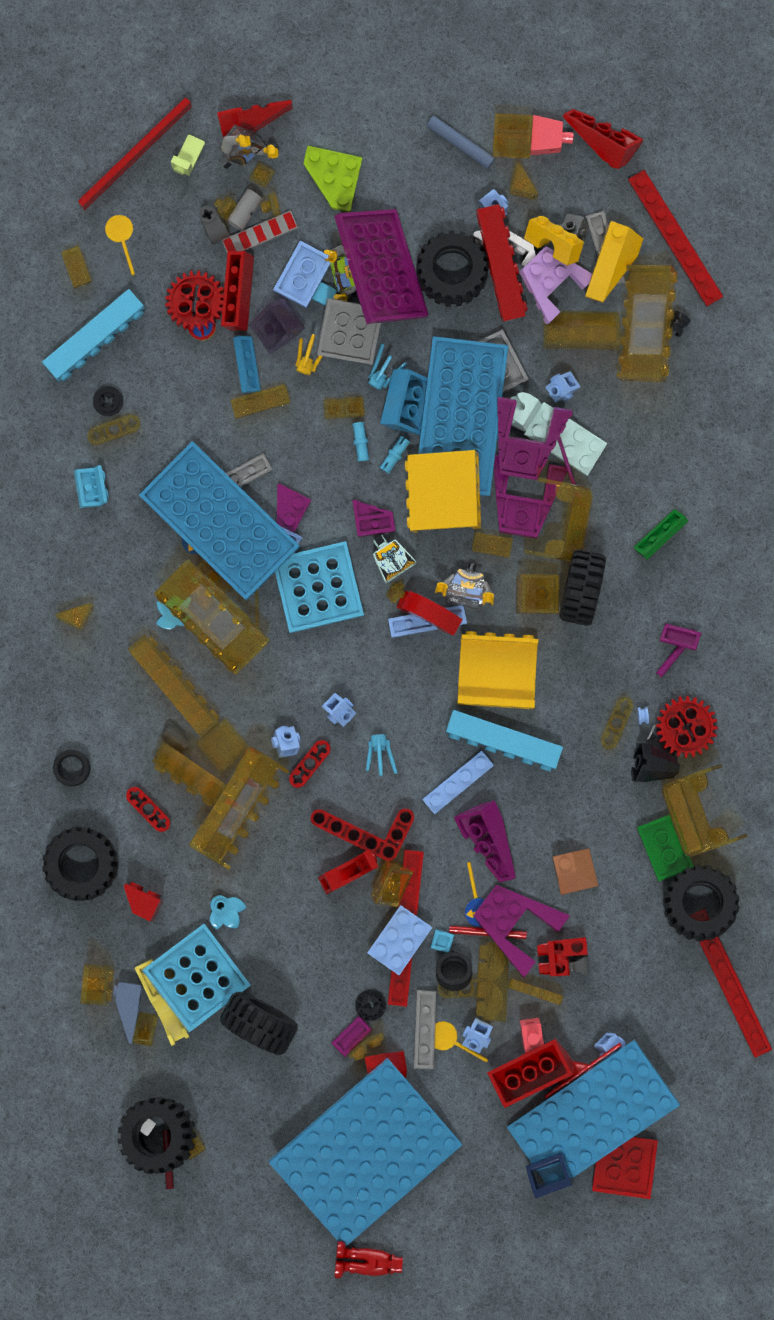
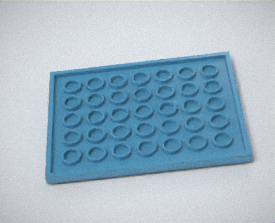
M386 1058L268 1162L336 1240L343 1241L347 1246L463 1144L394 1064Z

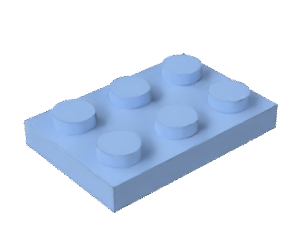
M300 241L273 291L307 309L330 267V262L325 261L328 255Z
M400 905L368 951V954L400 975L432 927Z

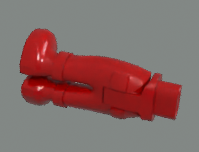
M343 1241L337 1242L336 1258L360 1259L367 1262L336 1260L334 1278L339 1279L348 1271L349 1273L368 1276H382L389 1273L393 1275V1272L402 1273L403 1257H395L394 1254L377 1249H358L355 1247L350 1249L346 1247Z

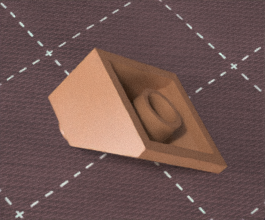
M590 849L552 857L561 895L598 886Z

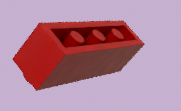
M227 251L221 326L233 331H248L254 256L246 251Z

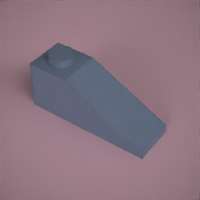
M118 982V986L115 985L113 997H116L117 1008L128 1042L133 1044L135 1042L143 985Z

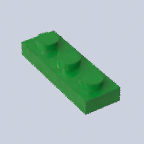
M674 509L633 548L639 555L648 560L688 522L687 518Z

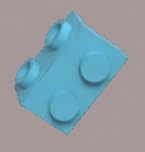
M102 466L76 469L74 477L80 508L98 507L106 504L108 491L105 489V472L102 470Z

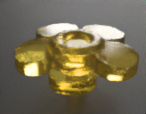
M393 582L389 586L391 590L387 591L386 597L392 603H396L398 598L404 597V584Z

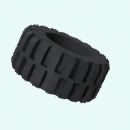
M454 230L448 231V234L438 233L436 238L432 236L428 239V243L422 246L421 252L418 254L416 272L419 286L422 291H425L429 299L433 298L435 303L439 305L440 303H445V306L451 307V304H456V307L462 306L464 302L468 304L472 301V298L479 296L480 291L486 285L489 269L486 251H483V246L480 242L476 243L475 238L471 235L469 237L465 236V232L460 231L459 234H455ZM447 253L462 255L468 260L470 265L468 278L459 284H446L437 278L434 270L438 258Z
M580 549L574 550L559 613V618L562 621L584 626L592 624L606 565V557L603 554Z
M87 827L65 829L59 835H55L52 838V842L45 848L46 853L42 859L44 861L42 870L46 876L44 878L50 884V888L63 898L74 901L95 899L104 894L111 887L113 880L116 879L118 868L117 852L114 850L111 841L96 830ZM76 846L89 847L98 858V870L86 882L72 881L63 871L62 862L65 854Z
M695 865L678 873L670 882L664 894V914L669 920V925L674 927L679 935L686 936V939H695L699 942L703 940L710 941L724 934L736 920L740 907L738 906L740 899L736 893L737 888L735 884L731 883V878L728 875L722 874L720 869L717 868L715 870L712 869V866L708 865L705 867ZM702 885L712 889L719 899V910L708 921L694 920L684 910V896L694 886Z
M241 992L232 994L220 1016L221 1024L233 1034L262 1050L276 1055H282L287 1051L298 1030L297 1023L289 1016L273 1006Z
M164 1097L149 1098L138 1101L134 1104V1107H130L126 1111L127 1116H123L120 1121L123 1125L118 1127V1133H121L118 1145L122 1144L121 1154L122 1156L127 1155L126 1161L129 1165L134 1164V1169L138 1171L143 1170L147 1174H159L172 1171L182 1166L184 1160L189 1159L191 1156L189 1151L194 1150L195 1143H192V1140L196 1138V1132H193L192 1127H195V1123L189 1120L191 1114L189 1111L183 1110L184 1106L181 1103H175V1100L165 1099ZM152 1117L162 1118L168 1124L171 1131L170 1145L162 1154H154L147 1148L143 1139V1133L140 1131L144 1122Z

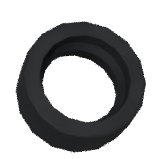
M72 749L58 754L53 764V773L56 779L63 785L71 787L84 783L89 777L91 770L87 757L80 751ZM68 757H76L83 764L82 774L76 779H67L61 773V763Z
M459 952L444 954L436 964V979L439 985L449 991H459L466 988L472 979V964L469 958ZM449 963H459L464 966L466 973L462 979L452 981L444 977L443 968Z

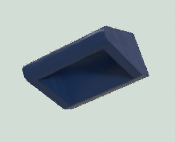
M563 1153L526 1165L535 1199L569 1187L574 1182ZM560 1162L564 1176L538 1185L533 1171Z

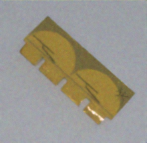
M487 942L486 945H479V959L486 960V963L478 964V979H485V982H478L477 998L484 999V1002L477 1001L476 1016H483V1020L506 1022L509 960L496 946V943Z

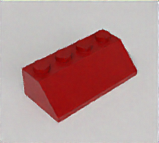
M554 1039L487 1072L503 1107L506 1108L577 1073V1070L570 1055L557 1039Z

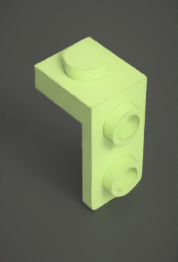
M188 135L178 156H173L171 160L173 170L179 174L190 176L205 142L192 135Z

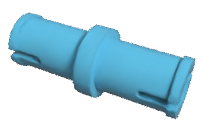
M357 422L352 424L355 437L353 444L356 445L357 461H368V439H366L364 422Z
M400 436L392 450L389 449L388 456L379 468L390 474L397 461L402 459L401 455L410 444V441Z

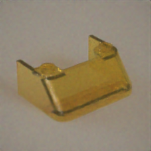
M538 478L537 483L556 486V497L562 502L569 503L562 541L550 540L545 546L544 553L524 550V554L571 562L574 550H583L593 498L592 492L587 487Z
M722 764L666 783L662 788V794L682 850L688 856H695L748 837L746 833L729 839L725 829L721 827L710 829L698 796L699 792L704 791L708 787L706 773L723 768Z

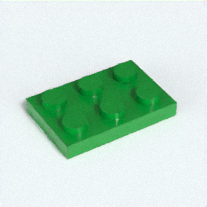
M673 813L637 827L658 882L681 873L688 867H694Z

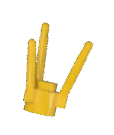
M314 334L311 335L305 357H302L303 339H299L295 366L297 367V372L311 375V372L316 371L317 365L323 357L319 355L314 364H312L313 360L309 358L315 338Z

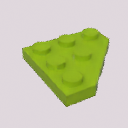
M307 146L303 165L332 209L351 212L363 158Z

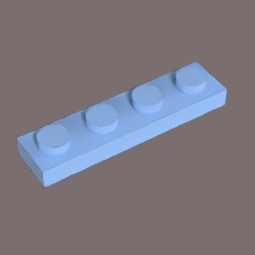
M464 605L446 608L463 619L460 625L467 624ZM414 615L388 619L392 638L439 630Z
M481 751L422 800L435 815L494 765Z

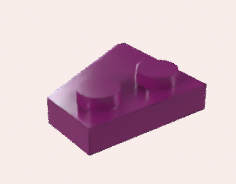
M278 484L277 524L295 533L311 499Z
M352 500L358 537L395 532L393 512L361 503L358 500Z

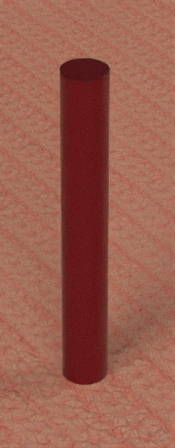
M170 1129L162 1130L164 1152L170 1145ZM173 1170L165 1172L166 1189H174Z

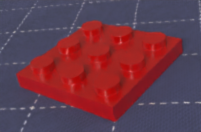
M633 1137L595 1162L592 1191L651 1199L658 1140Z

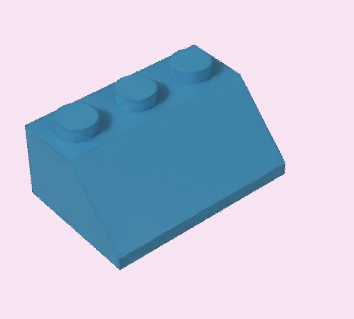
M393 369L380 424L391 429L421 435L428 378L409 369Z

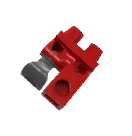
M586 937L547 941V943L537 945L538 956L548 955L549 963H538L539 974L570 976L571 972H580L584 975H589L588 957H583L577 962L569 961V956L588 955Z

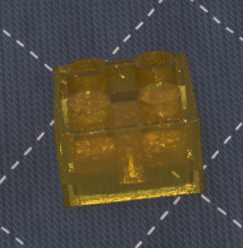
M495 113L493 157L530 159L533 115Z

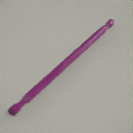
M559 436L557 441L569 478L578 500L579 508H583L562 440Z

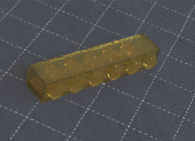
M143 635L128 648V651L200 737L203 738L220 724L217 721L220 717L213 709L209 711L206 708L207 702L201 694L195 695L193 692L195 687L189 680L184 681L180 677L183 673L176 665L174 667L168 662L170 658L164 650L161 653L156 648L159 644L152 636L148 638L146 635Z

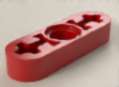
M324 740L317 741L289 776V782L293 787H303L327 758L331 751L328 742ZM323 744H325V745H326V748H325V749L327 750V752H326V753H323V752H322V753L318 756L319 758H322V759L318 762L317 758L314 757V756H312V755H310V754H311L312 752H314V754H316V753L318 752V750H319V749L317 748V746H318V745L322 746ZM307 759H313L316 763L312 770H308L304 766ZM300 767L305 772L310 773L307 777L305 774L302 776L303 782L301 784L299 782L297 784L293 783V776H299L302 772L298 770Z
M132 787L127 791L126 798L128 802L155 830L165 832L170 828V819L140 788ZM132 791L135 793L139 791L140 794L138 796L142 801L144 797L147 799L139 808L136 806L139 802L136 799H130ZM146 804H151L154 807V812L151 815H145L143 812V807ZM157 811L160 812L158 817L161 820L166 819L165 828H158L157 825L159 823L155 819L153 822L150 820V818L156 815Z

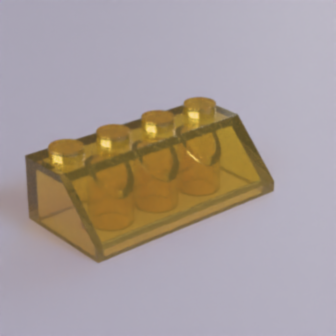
M560 311L549 324L546 325L543 320V349L618 350L620 347L619 312Z
M165 742L161 744L152 761L155 764L154 769L162 774L165 771L171 775L170 779L178 785L181 782L187 786L185 790L194 796L197 793L203 797L201 801L210 807L212 804L217 806L229 789L228 785Z

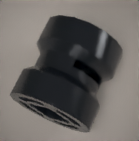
M675 311L672 315V321H668L665 328L668 331L673 329L676 331L675 336L681 337L683 328L688 326L691 320L685 314Z

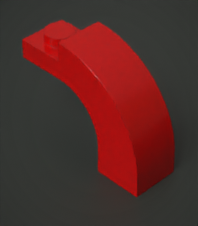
M405 591L396 606L399 610L414 615L452 636L455 635L463 620L439 604L412 591Z
M369 849L350 861L319 876L318 880L327 895L378 868L377 859Z

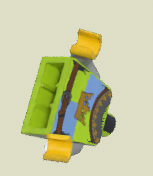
M340 245L332 250H324V254H328V258L325 261L330 262L335 286L338 292H341L340 294H335L334 299L348 302V298L356 291V287L343 245Z

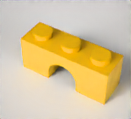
M544 216L530 219L524 236V240L536 248L548 245L551 240L554 245L553 258L566 266L579 261L584 241L579 239L577 235L567 232L562 226L550 222Z

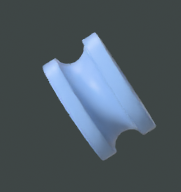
M638 707L639 725L643 722L649 724L648 708L644 707V709Z

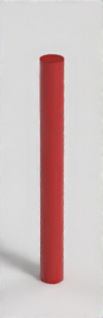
M449 926V933L488 936L483 928ZM511 930L506 938L526 939L527 931Z

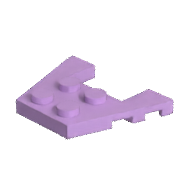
M547 246L520 271L529 292L533 294L537 302L538 310H541L544 316L543 320L546 325L560 313L547 297L568 276L581 289H584L589 284L592 273L575 263L566 266L553 258L554 251Z

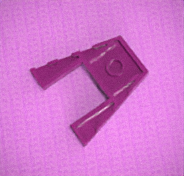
M497 397L499 473L537 480L573 411L553 407L545 442L509 436L517 401Z
M495 455L493 471L499 533L537 539L567 473V468L549 464L543 500L506 494L509 475L499 473L498 455Z
M496 885L473 917L524 978L536 961L505 938L526 909L556 932L561 929L570 916Z

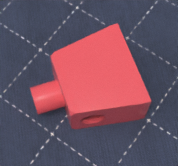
M533 115L530 155L561 152L562 143L573 144V132H562V121Z
M539 1018L519 1020L524 1054L544 1045Z

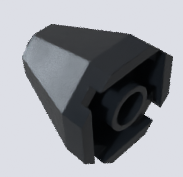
M638 743L633 755L636 761L635 768H631L632 781L650 782L671 779L678 775L680 765L677 763L676 758L651 744Z

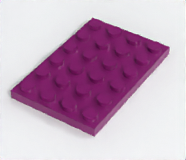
M397 210L349 212L335 215L334 218L366 324L420 319L429 316Z

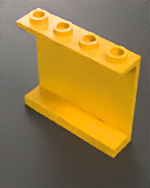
M475 450L408 455V460L405 461V470L408 472L406 490L409 491V498L406 499V506L409 509L410 517H407V527L410 528V531L418 533L419 530L464 527L481 529L479 453Z
M466 631L465 634H462L457 705L534 709L538 639H534L533 635H523V638H515V634H504V637H498L496 633H485L482 636L472 631Z

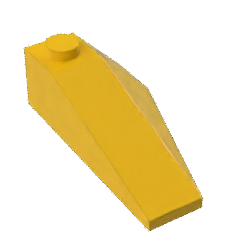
M611 221L607 227L585 297L603 303L638 257L644 238L630 227Z

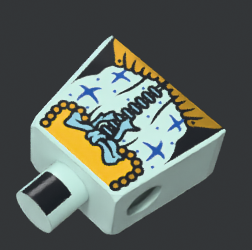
M383 535L373 541L378 548V551L373 553V557L385 584L416 565L415 559L397 540L387 543Z

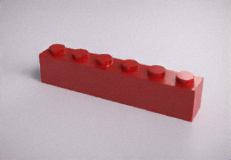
M500 204L476 209V216L487 254V261L489 262L490 275L501 321L524 317L528 309L526 301H522L521 293H523V287L521 282H518L516 276L519 274L517 264L513 263L512 259L514 249L512 244L509 245L507 238L510 237L508 226L504 225L503 219L506 218L504 208L500 207Z

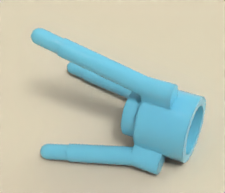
M384 343L380 345L372 371L368 376L370 379L368 384L378 390H381L382 387L386 389L391 380V376L385 380L387 376L383 374L392 359L391 355L388 356L381 370L376 372ZM404 362L398 369H403L407 363Z
M384 734L372 735L371 741L368 742L366 771L370 769L374 748V752H377L379 776H383L382 751H385L386 747L393 772L397 774L390 741L386 740V735Z

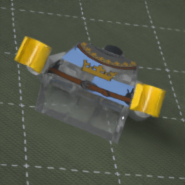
M237 125L232 127L219 146L220 151L224 155L219 162L226 169L233 163L244 166L256 155L267 154L268 158L278 157L277 148L273 145L266 147L257 133Z
M473 563L467 564L466 570L458 569L455 574L450 575L443 582L437 583L435 589L436 594L441 592L444 597L446 596V603L477 610H482V605L486 602L494 605V594L488 582L484 580V575L477 573L478 566Z

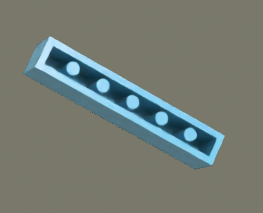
M128 289L42 361L43 365L58 382L61 380L66 381L72 375L71 372L75 368L80 369L85 365V360L89 356L94 357L97 355L102 345L105 343L106 345L110 344L115 339V334L119 331L121 333L130 326L129 323L133 319L138 320L141 318L145 310L144 305Z
M453 710L446 733L449 734L448 737L459 741L462 738L467 740V744L478 747V744L486 746L485 750L496 753L497 750L504 752V757L510 759L518 757L522 759V763L531 766L533 763L540 765V769L551 772V769H556L563 749L562 746Z

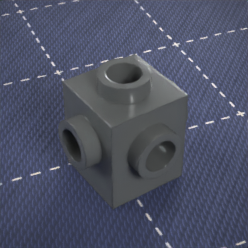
M567 214L560 226L567 232L577 235L582 241L585 240L589 228L585 218Z

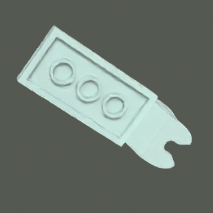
M525 392L511 397L510 399L517 401L511 426L517 430L524 431L523 435L530 440L545 442L553 408L545 402L541 404L537 398ZM568 419L563 433L560 434L569 465L587 476L607 443L571 419ZM557 441L551 454L564 461Z

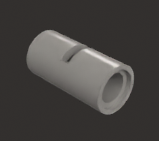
M247 189L230 214L227 222L239 231H243L252 217L250 214H254L263 199L254 191Z

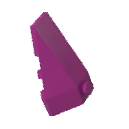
M495 800L479 804L456 815L454 819L462 836L465 839L470 837L476 845L473 848L477 854L480 852L486 857L485 865L499 882L515 879L516 876L503 818Z

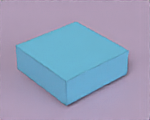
M321 282L312 300L325 306L327 298L334 299V295L337 294L338 290Z
M435 930L430 948L449 953L454 934Z

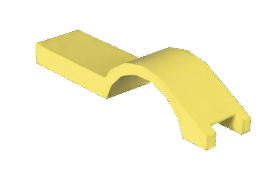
M151 959L135 967V970L150 1002L160 1017L171 1046H174L175 1042L183 1037L189 1038V1034L142 972L145 967L153 962Z

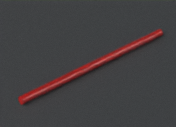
M618 1043L617 1045H615L613 1048L608 1050L599 1058L591 1062L589 1065L584 1067L582 1070L577 1072L568 1080H566L558 1087L553 1089L551 1092L546 1094L545 1098L548 1099L557 1091L565 1087L567 1084L572 1082L574 1079L579 1077L588 1069H590L598 1062L603 1060L605 1057L610 1055L612 1052L617 1050L619 1047L622 1046V1044Z

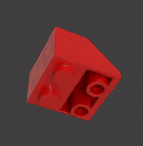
M125 883L124 890L132 913L153 922L163 903V900L160 899L161 895L150 890L146 893L142 891L144 887L137 883Z

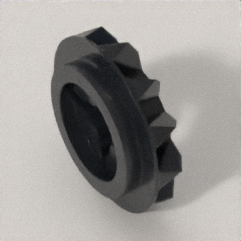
M102 387L94 394L93 406L99 414L113 416L119 413L123 406L122 394L114 387ZM102 396L108 399L113 397L111 402L114 407L110 405L104 406L105 401Z
M366 990L357 997L355 1008L361 1018L367 1021H374L384 1014L386 1001L380 992ZM368 997H370L372 1002H379V1004L374 1006V1014H372L369 1008H362L368 1004Z

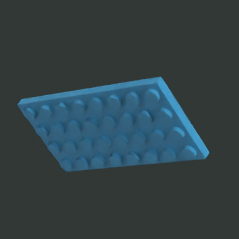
M433 336L418 454L477 451L479 453L480 496L490 497L498 435L497 397H502L509 345Z
M193 441L139 494L246 601L300 547Z
M634 1039L509 1124L507 1128L531 1163L563 1153L573 1178L680 1106V1103ZM560 1162L537 1170L545 1183L564 1176Z

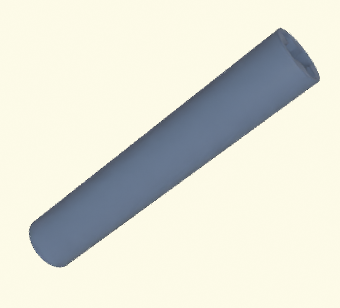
M434 115L427 123L426 127L487 169L494 162L495 157Z

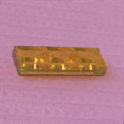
M285 384L230 400L236 419L290 404Z

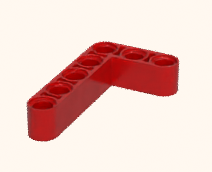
M320 809L313 811L310 819L317 828L365 851L369 850L366 847V841L371 838L375 839L377 846L374 849H370L371 853L385 861H392L396 858L413 824L414 814L410 809L400 810L385 840ZM404 812L411 815V820L408 823H403L400 820V815ZM317 813L325 816V820L321 824H317L314 821V816ZM334 822H340L342 829L339 832H333L331 825ZM352 830H357L360 834L356 841H352L348 837L349 832ZM394 830L402 831L403 837L400 840L392 838ZM386 847L393 848V857H385L383 850Z

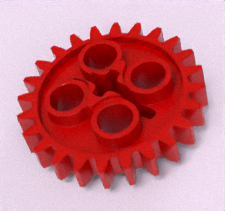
M199 270L196 275L190 271V276L188 277L183 273V279L176 277L178 283L171 282L170 284L173 289H167L170 295L165 296V300L168 301L165 307L169 309L167 311L168 315H172V322L177 320L176 325L179 327L183 324L184 330L190 326L191 332L194 331L195 327H198L199 332H201L202 326H205L208 330L209 323L215 326L214 319L221 320L219 313L222 314L221 307H223L222 300L224 294L222 293L224 288L219 287L221 285L220 281L214 282V276L208 279L207 272L201 276ZM198 285L199 288L197 292V297L199 301H196V315L195 317H192L194 312V304L192 301H195V290L196 286ZM184 289H192L190 294H183ZM205 290L211 291L208 296L201 295ZM188 306L190 309L188 312L183 313L181 312L182 307ZM202 308L209 309L206 314L199 313Z
M679 696L677 703L672 699V706L665 704L666 711H659L663 716L656 717L660 721V724L655 725L656 728H660L656 735L662 736L658 742L666 743L663 749L670 747L669 754L675 750L677 751L676 757L683 753L684 758H687L688 753H690L692 758H694L696 751L701 755V748L707 751L709 749L707 743H714L710 738L717 737L713 733V730L718 729L717 726H713L717 719L711 718L715 712L707 711L710 705L703 707L704 700L698 704L696 703L697 697L690 701L689 696H686L685 701H683L681 696ZM687 709H692L695 712L694 719L686 717ZM678 712H681L686 724L690 723L689 731L695 738V742H692L689 732L682 729L684 723L678 716ZM670 718L677 719V728L669 726ZM696 726L703 727V736L696 735ZM679 735L687 737L686 745L679 744Z

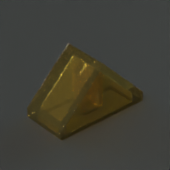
M518 162L515 165L509 194L536 200L538 199V192Z
M91 602L57 613L55 616L61 622L82 632L94 610V605Z
M139 1012L132 1040L133 1044L154 1045L158 1015Z

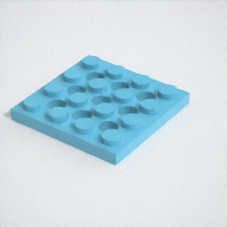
M346 541L294 553L275 572L289 633L364 616ZM331 559L336 560L338 566L336 569L331 570L327 567V562ZM311 564L319 566V571L316 574L309 573L308 567ZM293 568L300 570L301 574L298 578L290 577L289 573ZM334 578L342 580V585L339 588L332 587L331 581ZM316 582H320L324 586L323 590L319 593L314 592L312 589L313 584ZM296 587H303L305 589V594L302 597L294 595ZM339 596H343L347 600L346 604L342 607L337 606L335 603L336 598ZM319 601L327 602L328 608L325 611L317 609ZM300 606H308L309 613L304 616L300 615L298 612Z
M205 924L201 925L142 970L188 1033L225 1006L232 994L235 992L242 993L251 986ZM196 946L204 947L205 954L203 956H198L195 953ZM182 957L189 959V967L184 968L180 965L179 961ZM209 961L216 963V971L211 972L207 969ZM166 969L174 971L173 979H167L164 976ZM193 973L201 975L200 983L192 981L191 976ZM220 977L228 979L227 987L219 985L218 980ZM182 984L186 987L184 995H179L176 992L177 985ZM209 988L213 991L211 999L204 997V989ZM189 1000H195L198 1003L197 1010L192 1011L188 1008Z

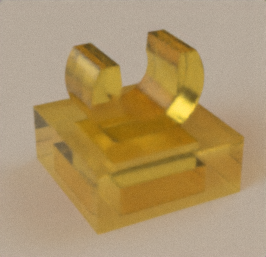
M258 162L249 180L266 189L275 171Z
M268 194L269 201L260 203L262 212L272 211L273 217L281 215L276 194Z
M228 196L224 201L217 199L214 203V206L218 207L217 213L225 221H227L237 205Z

